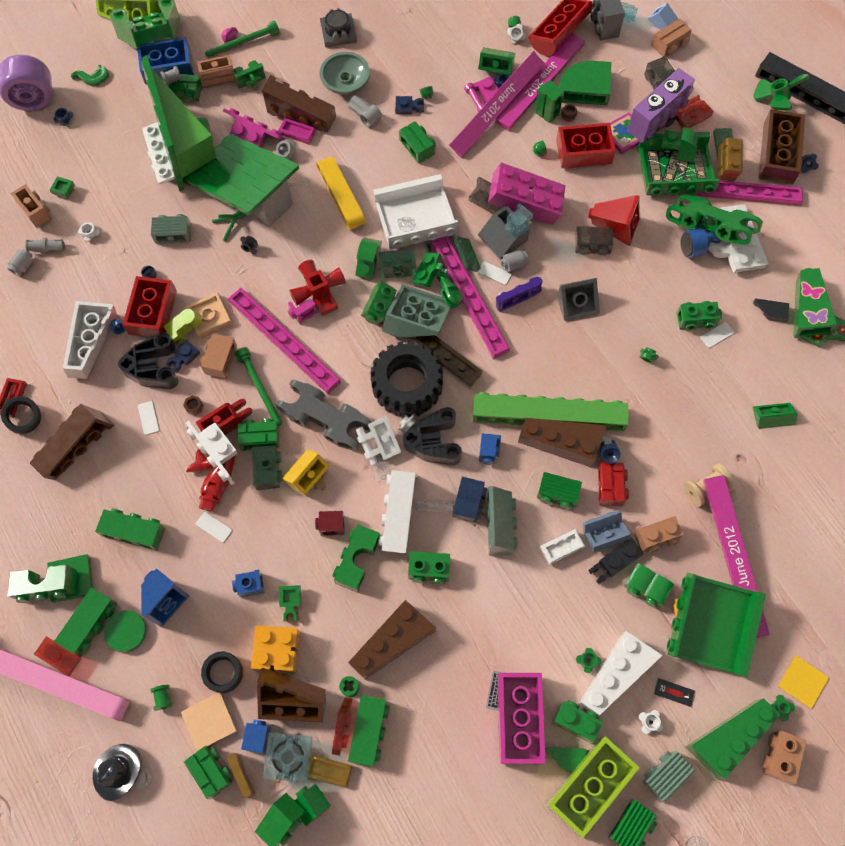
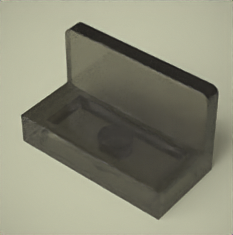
M478 177L476 188L469 196V201L494 214L502 208L488 203L491 183Z

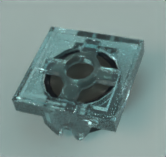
M269 732L263 779L308 782L313 736Z

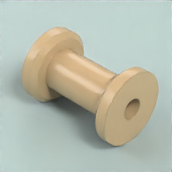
M717 463L712 466L711 474L697 483L686 481L683 484V488L687 497L694 505L702 506L705 501L704 497L707 495L703 480L720 475L725 476L728 489L733 487V479L728 470L723 465Z

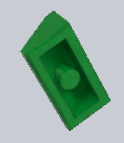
M791 403L753 406L756 424L759 429L796 424L798 414Z

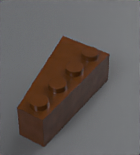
M80 404L73 409L68 419L61 423L56 433L48 438L43 448L35 453L30 464L44 478L56 480L74 463L73 458L83 455L87 451V446L94 440L97 442L102 437L101 433L106 428L110 430L114 424L99 410Z
M526 418L518 443L592 467L606 426Z

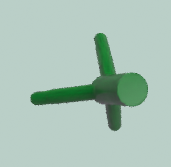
M241 211L234 214H219V218L212 220V223L232 219L223 238V241H226L236 221L247 214Z

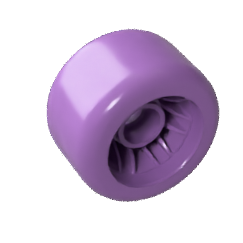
M13 55L4 59L0 63V96L3 101L9 106L23 111H35L47 106L53 96L52 77L47 65L29 55Z

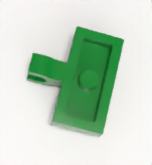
M440 253L424 254L412 281L415 287L430 288L435 276H446L448 269H442L444 264L441 263L443 257Z

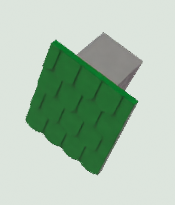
M230 134L224 137L218 146L214 147L215 159L182 178L183 182L249 216L251 214L270 227L293 205L287 180L299 169V165L281 155L278 156L267 149H262L247 140L244 141Z

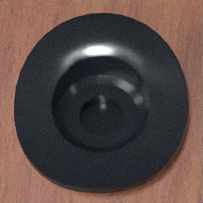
M118 744L109 748L98 759L93 769L92 779L96 792L104 800L116 801L126 795L133 787L141 770V757L138 750L130 744Z

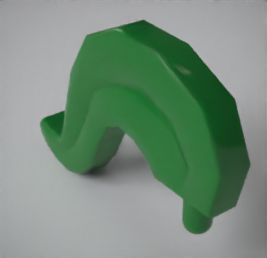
M98 65L99 69H96L91 75L77 70L71 74V78L78 77L84 83L93 86L103 83L108 78L109 72L105 66Z

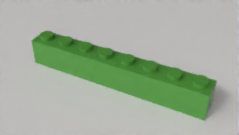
M486 392L474 394L473 422L523 425L526 418L605 425V430L625 431L628 427V403L618 400L604 402L600 399L585 401L582 398L568 400L563 397L552 399L545 396H508L503 393L489 395Z

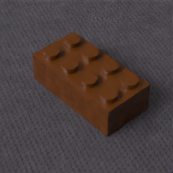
M770 109L763 126L758 179L794 184L801 172L805 124L804 114Z

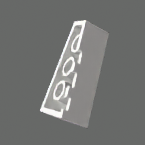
M625 631L619 637L578 705L586 711H591L598 716L601 715L662 655Z

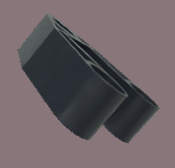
M166 333L158 334L135 344L118 361V366L123 374L141 386L173 389L178 385V377L172 368H158L157 358L172 355L176 349L173 340Z
M444 407L419 418L404 433V448L423 461L457 465L461 460V447L456 443L442 444L439 432L452 429L455 426V410L450 407ZM450 416L452 419L445 421L443 417ZM454 451L458 455L456 457H450L448 453Z

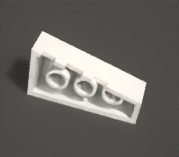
M75 302L63 370L68 378H88L111 329V321L117 316L114 304Z
M392 470L391 474L387 475L386 486H390L389 494H385L384 506H387L386 514L382 515L381 526L385 527L384 534H380L379 546H382V551L407 553L410 534L409 524L413 512L412 501L415 498L414 483L417 482L418 476L414 472Z

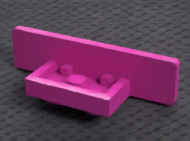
M230 108V110L223 109V112L236 118L230 134L244 141L247 140L261 148L267 134L282 141L286 139L281 136L282 132L275 129L270 131L267 129V125L261 122L256 124L253 122V118L247 115L242 117L239 115L240 112L233 108Z

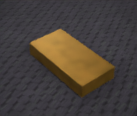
M232 753L228 755L227 760L244 798L251 797L255 792L239 754Z
M311 754L305 776L347 788L352 765Z

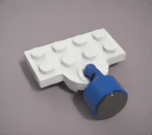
M745 204L720 208L729 212L736 209L748 212ZM749 221L748 226L754 228L752 221ZM703 229L687 230L681 236V250L687 258L704 256L707 252H712L714 254L713 257L728 258L733 273L764 269L769 265L757 233L752 234L751 242L747 245L723 241L716 236L715 232L708 230L706 233ZM739 233V234H738L741 239H743V240H746V239H747L746 234H744V233Z

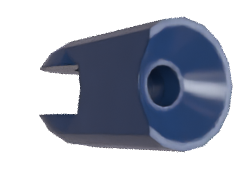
M611 439L612 444H604L603 440L600 444L603 460L610 464L616 463L621 455L617 443Z

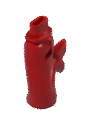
M198 449L195 454L196 461L188 466L186 472L207 470L213 468V466L201 450ZM236 455L222 464L230 477ZM217 466L205 478L200 490L201 496L199 499L201 501L198 508L213 512L215 506L219 505V501L229 483L228 480L224 482L217 473L220 471Z

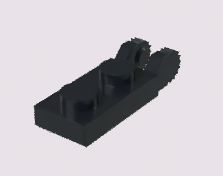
M631 537L630 540L625 541L600 559L588 572L590 574L595 573L601 567L606 570L607 573L601 575L596 580L599 585L637 560L644 552Z

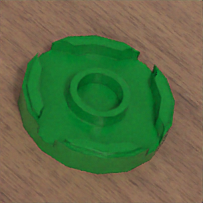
M124 610L117 612L110 617L104 629V637L108 646L119 652L135 650L145 640L146 622L142 616L134 611Z

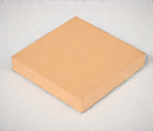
M218 292L184 307L185 309H192L202 317L201 325L194 328L199 339L233 324Z
M216 693L181 711L196 751L204 746H211L238 732L222 693Z

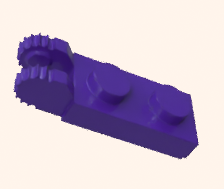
M541 277L531 278L528 283L518 285L508 292L499 294L496 297L497 310L501 312L537 295V293L539 294L542 290L543 280Z

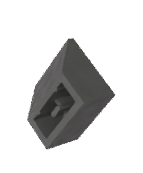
M593 0V11L590 13V18L595 24V33L598 34L600 41L617 38L620 35L625 15L620 0Z
M506 205L491 216L478 233V236L501 260L503 255L513 252L528 241L530 229Z

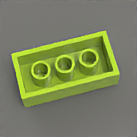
M606 736L601 737L547 802L546 806L577 836L584 838L640 767Z

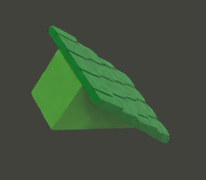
M148 55L142 57V68L145 73L166 154L175 175L178 189L182 191L185 189L182 181L183 177L216 158L212 135L156 72L151 69Z

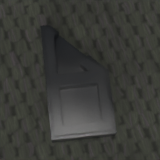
M754 299L753 304L761 309L763 315L768 320L787 322L789 320V303Z

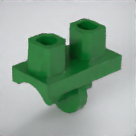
M254 60L249 62V68L245 70L240 66L234 68V76L239 89L250 85L254 89L258 88L257 82L266 78L262 63L258 64Z

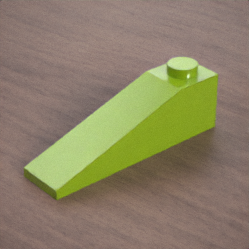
M96 0L97 14L110 20L109 13H112L115 9H125L130 21L138 16L143 18L153 12L160 13L157 4L159 0Z

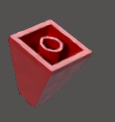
M634 195L596 203L594 208H590L588 218L591 219L593 225L630 246L640 220V196Z

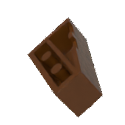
M262 668L257 681L258 719L322 723L326 704V689Z

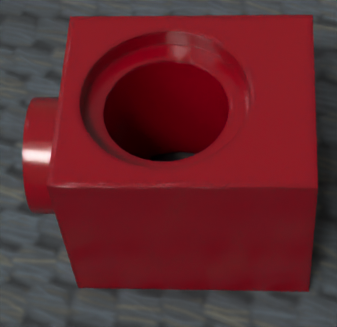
M319 511V518H315V529L319 530L321 536L345 535L343 511Z

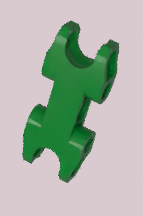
M690 195L679 196L677 205L669 206L666 212V218L678 226L687 229H693L697 226L715 232L716 236L723 241L740 245L749 244L752 234L759 233L763 224L759 217L749 212L738 209L729 212L713 207L707 199ZM682 200H687L689 205L684 206ZM671 211L679 212L680 216L678 218L673 217ZM754 221L757 224V228L748 226V222ZM739 233H744V234H746L747 239H746V240L741 239L738 234H739Z

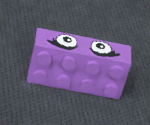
M678 68L633 109L627 132L642 143L647 138L651 139L658 128L662 129L669 118H674L680 108L686 107L689 102L688 97L694 90L693 84L695 79Z

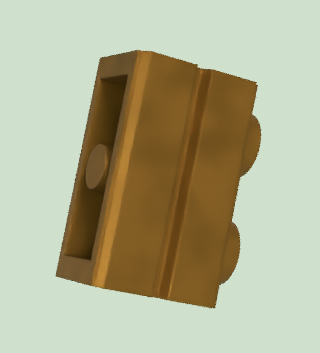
M725 138L718 147V179L735 181L743 172L742 139Z

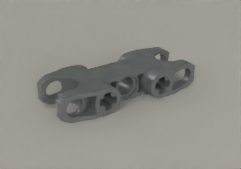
M291 380L289 383L290 388L300 395L299 399L294 403L278 400L275 404L276 408L292 422L302 427H305L310 420L325 428L326 431L323 434L325 439L338 447L357 452L359 443L348 436V433L354 427H363L365 430H370L368 424L372 422L356 408L344 403L338 410L323 402L325 394L318 388L308 383Z

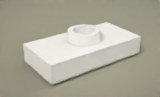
M576 529L540 546L549 565L585 548Z

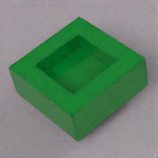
M57 176L50 188V192L53 195L68 199L75 184L71 180Z

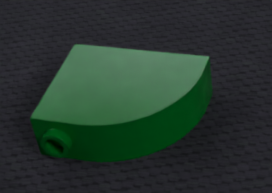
M584 61L571 66L563 74L559 87L564 90L562 102L607 106L610 98L612 62Z

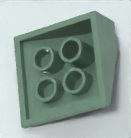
M402 284L385 315L382 332L400 338L438 335L451 307L445 303L443 297Z

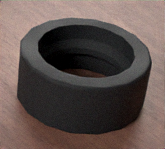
M23 396L13 397L6 401L0 414L4 425L10 431L17 434L32 432L37 428L41 420V412L36 403L30 398ZM17 405H27L33 412L32 420L24 426L14 425L9 418L10 411Z
M225 651L211 654L204 661L201 668V678L204 685L217 693H228L234 690L240 684L243 677V666L240 660L233 654ZM219 660H227L234 667L233 679L225 685L215 684L210 677L211 667Z

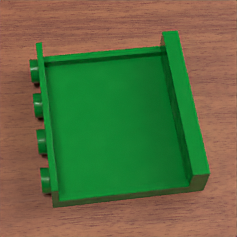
M687 573L681 583L683 591L681 597L677 600L676 608L678 612L672 621L671 628L673 633L667 642V654L672 657L748 677L766 594L701 577L697 574Z

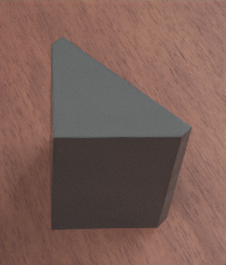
M597 278L560 285L557 299L564 321L600 314Z

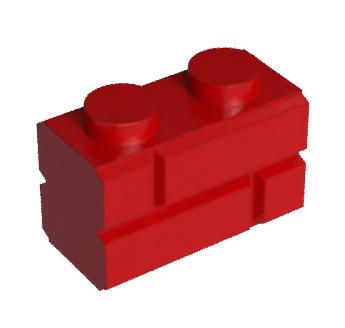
M602 462L599 464L598 486L600 506H623L626 500L629 499V489L625 488V481L628 480V470L624 469V463L610 464Z

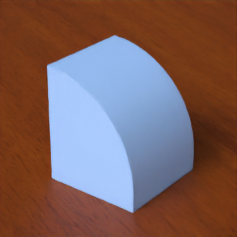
M666 3L658 7L648 19L655 27L663 29L678 20V17L669 4Z

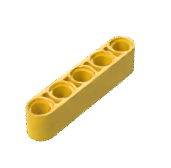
M331 156L316 162L318 171L349 231L365 225V217L334 157Z

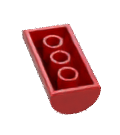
M562 0L528 36L532 47L544 56H551L592 12L593 2L590 0Z

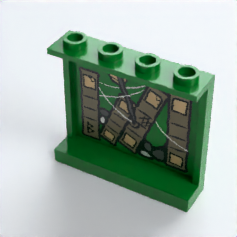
M695 132L699 142L694 162L677 160L679 150L661 148L664 134H654L651 139L647 138L643 143L639 141L637 147L646 195L712 193L716 191L720 179H715L708 147L710 132Z

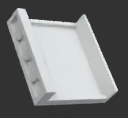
M441 174L373 190L374 201L389 250L458 233V221L454 219L443 188Z

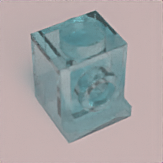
M519 203L517 211H513L508 215L507 223L504 225L505 230L510 234L512 233L515 237L519 236L532 224L533 214Z

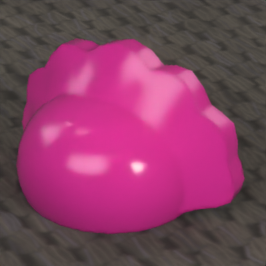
M231 27L223 30L221 38L224 43L236 39L237 28Z

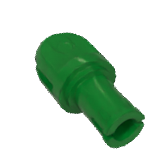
M448 273L445 277L438 276L437 279L442 286L441 295L445 303L449 307L457 308L462 302V295L458 286L451 282Z

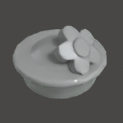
M289 139L280 141L276 148L278 156L281 155L289 160L293 158L295 154L294 143Z

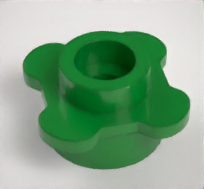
M646 347V349L642 348L640 350V358L649 363H654L655 359L657 360L659 357L656 351Z
M586 648L582 655L576 657V662L582 665L585 673H591L595 666L601 665V659L597 657L592 648Z
M777 695L776 700L771 704L781 714L779 716L781 721H787L789 714L795 711V705L785 700L783 695Z

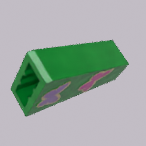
M820 268L801 270L796 280L793 336L794 338H800L809 335L832 334L837 322Z

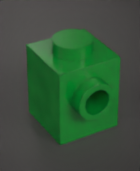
M316 784L309 789L305 786L295 794L297 798L294 801L305 811L300 818L305 826L309 825L331 807Z

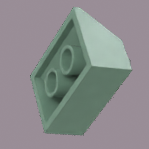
M489 486L487 495L489 555H513L514 549H517L518 546L517 537H514L513 529H517V519L513 517V510H516V498H512L511 491L494 486Z

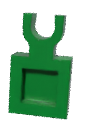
M301 585L279 586V606L286 607V611L283 614V622L288 621L289 613L294 615V621H298V613L295 610V606H301Z

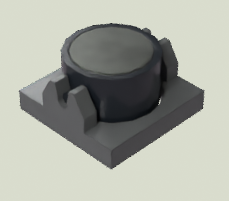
M339 8L337 10L330 9L325 17L320 18L325 47L357 42L352 13L347 14Z

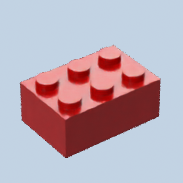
M610 123L558 128L556 142L561 168L613 163L616 149Z
M136 276L122 324L129 335L151 338L167 332L164 326L170 320L177 294L172 280Z

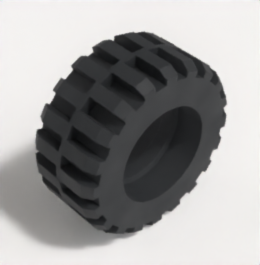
M403 341L397 342L396 346H393V344L387 346V351L382 350L379 353V358H375L373 361V367L370 372L373 394L377 398L378 404L385 406L387 412L391 413L394 411L396 416L406 414L410 417L413 413H416L418 416L422 414V410H430L432 403L436 404L439 400L443 387V368L438 356H433V351L430 348L425 349V345L421 343L414 345L412 341H408V344H403ZM410 367L419 370L425 376V381L415 390L401 391L390 384L389 379L391 375L401 368Z

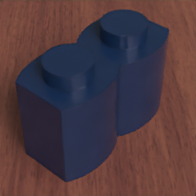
M462 476L452 517L475 522L476 518H481L483 507L480 506L481 499L485 500L488 488L484 487L485 482Z

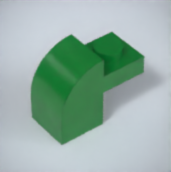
M683 127V132L665 130L661 148L679 150L677 160L694 162L699 138L693 130Z
M363 238L361 240L356 257L355 276L369 279L374 278L376 261L380 258L382 241L370 238Z

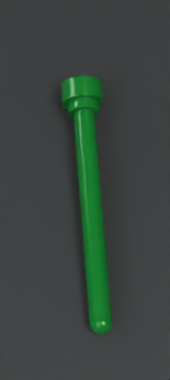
M274 20L269 22L266 28L206 50L205 55L207 57L213 56L267 34H280L279 27Z
M248 347L238 349L235 352L237 360L245 365L271 418L281 426L282 420L250 361L251 353Z

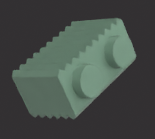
M177 214L168 217L166 215L152 217L151 237L156 244L190 242L191 222L188 216Z
M667 750L659 758L661 763L657 767L651 766L644 773L646 778L642 782L660 802H666L695 772V769L676 750L671 752Z

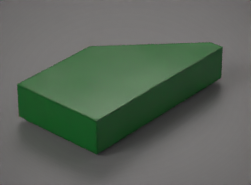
M545 747L546 752L564 771H574L586 756V749Z

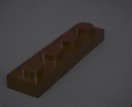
M436 335L417 336L413 340L415 345L421 343L425 345V349L430 348L433 351V356H438L440 364L471 387L482 375L483 371Z

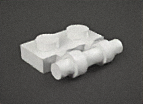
M387 417L369 423L370 432L365 433L363 427L356 429L358 442L362 444L365 450V458L369 460L371 465L378 462L375 455L381 454L383 460L401 453ZM374 438L377 448L372 449L368 439Z

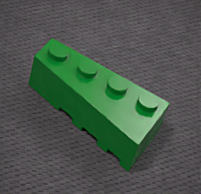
M764 698L755 700L732 717L686 745L685 748L717 779H726L781 714Z

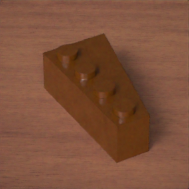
M269 76L262 89L267 113L314 127L319 131L329 132L336 119L334 105L315 96L312 99L305 91L300 89L298 92L290 88V84L286 82L281 84L275 81L276 77Z
M405 600L348 663L360 676L367 679L388 665V663L404 654V652L422 642L429 635L435 633L436 627Z

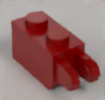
M242 398L231 405L230 403H224L195 423L201 432L213 423H216L223 434L226 435L236 429L238 424L242 423L244 419L252 414L253 410L248 407L238 414L236 413V411L246 405V400Z

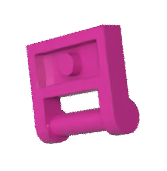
M490 76L476 83L466 84L464 90L471 96L477 106V111H479L485 104L482 103L476 91H479L486 103L498 90V87Z

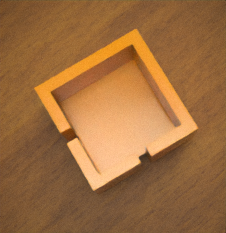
M256 626L251 669L261 672V669L265 668L271 671L275 670L278 673L296 674L298 654L295 651H291V649L299 650L300 630L291 627Z

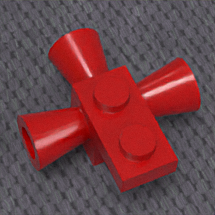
M310 259L302 262L298 266V270L304 276L306 286L289 289L295 305L298 306L311 296L322 316L338 309V305L329 288L346 284L341 269L338 267L324 277L321 269L316 270L314 260Z

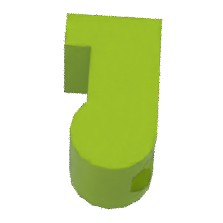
M185 309L168 322L164 328L173 341L181 344L186 340L184 337L193 328L201 325L202 317L192 309Z

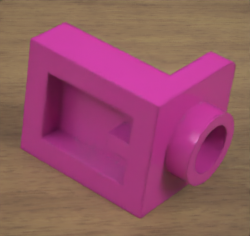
M312 299L301 303L298 308H295L291 301L288 302L289 310L287 312L299 324L318 313L316 304Z

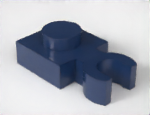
M396 96L395 114H412V110L419 113L424 112V106H419L424 105V98L412 100V96Z
M184 340L173 351L175 357L169 358L166 364L170 367L175 363L176 365L172 369L177 373L180 371L183 363L188 366L200 354V351L188 340Z

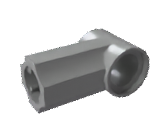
M353 96L348 103V108L360 117L366 127H370L382 117V113L376 105L370 106L359 96Z

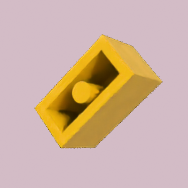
M307 449L282 479L294 491L306 495L330 465L318 453Z

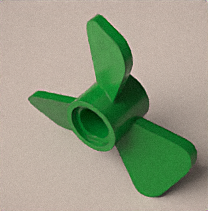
M802 74L790 83L786 79H779L773 83L762 79L758 82L754 91V100L760 101L773 97L770 102V107L773 110L789 111L792 109L789 102L792 96L790 88L807 80L809 75Z

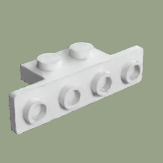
M156 122L144 127L142 130L148 147L147 153L152 161V170L156 175L158 183L163 184L175 179L158 123Z
M187 421L186 425L189 427L186 430L193 440L197 438L199 443L196 445L203 454L205 452L209 454L207 460L213 468L217 466L220 469L217 473L224 482L228 480L233 485L234 481L222 464L238 454L236 449L216 423H213L198 434L192 424Z

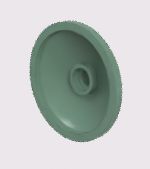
M353 52L335 53L325 59L320 67L322 84L328 90L337 94H351L359 91L367 84L370 77L367 61L362 56Z

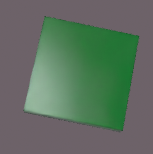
M88 554L47 563V567L68 565L77 570L75 594L66 595L65 598L50 597L52 603L86 596L90 588H93L90 556Z

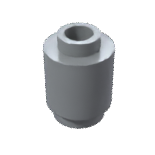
M18 249L8 262L7 269L20 277L34 261L33 255L25 249Z
M518 250L503 255L500 263L503 270L511 272L524 268L525 265H528L529 260L525 251Z

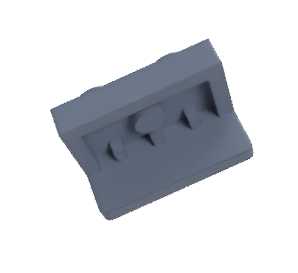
M620 510L589 519L583 523L584 536L593 552L631 539V534L622 521Z

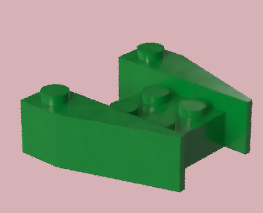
M159 0L157 4L160 13L153 12L143 18L138 16L133 18L132 21L129 20L125 9L113 10L109 15L117 38L136 49H139L141 44L168 37H171L172 40L175 39L181 23L175 1Z

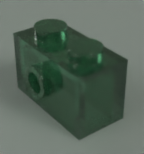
M415 249L379 252L380 277L415 276Z
M276 445L252 447L253 485L256 490L280 488V482L283 481L282 470H279V463H282L281 451L278 452Z

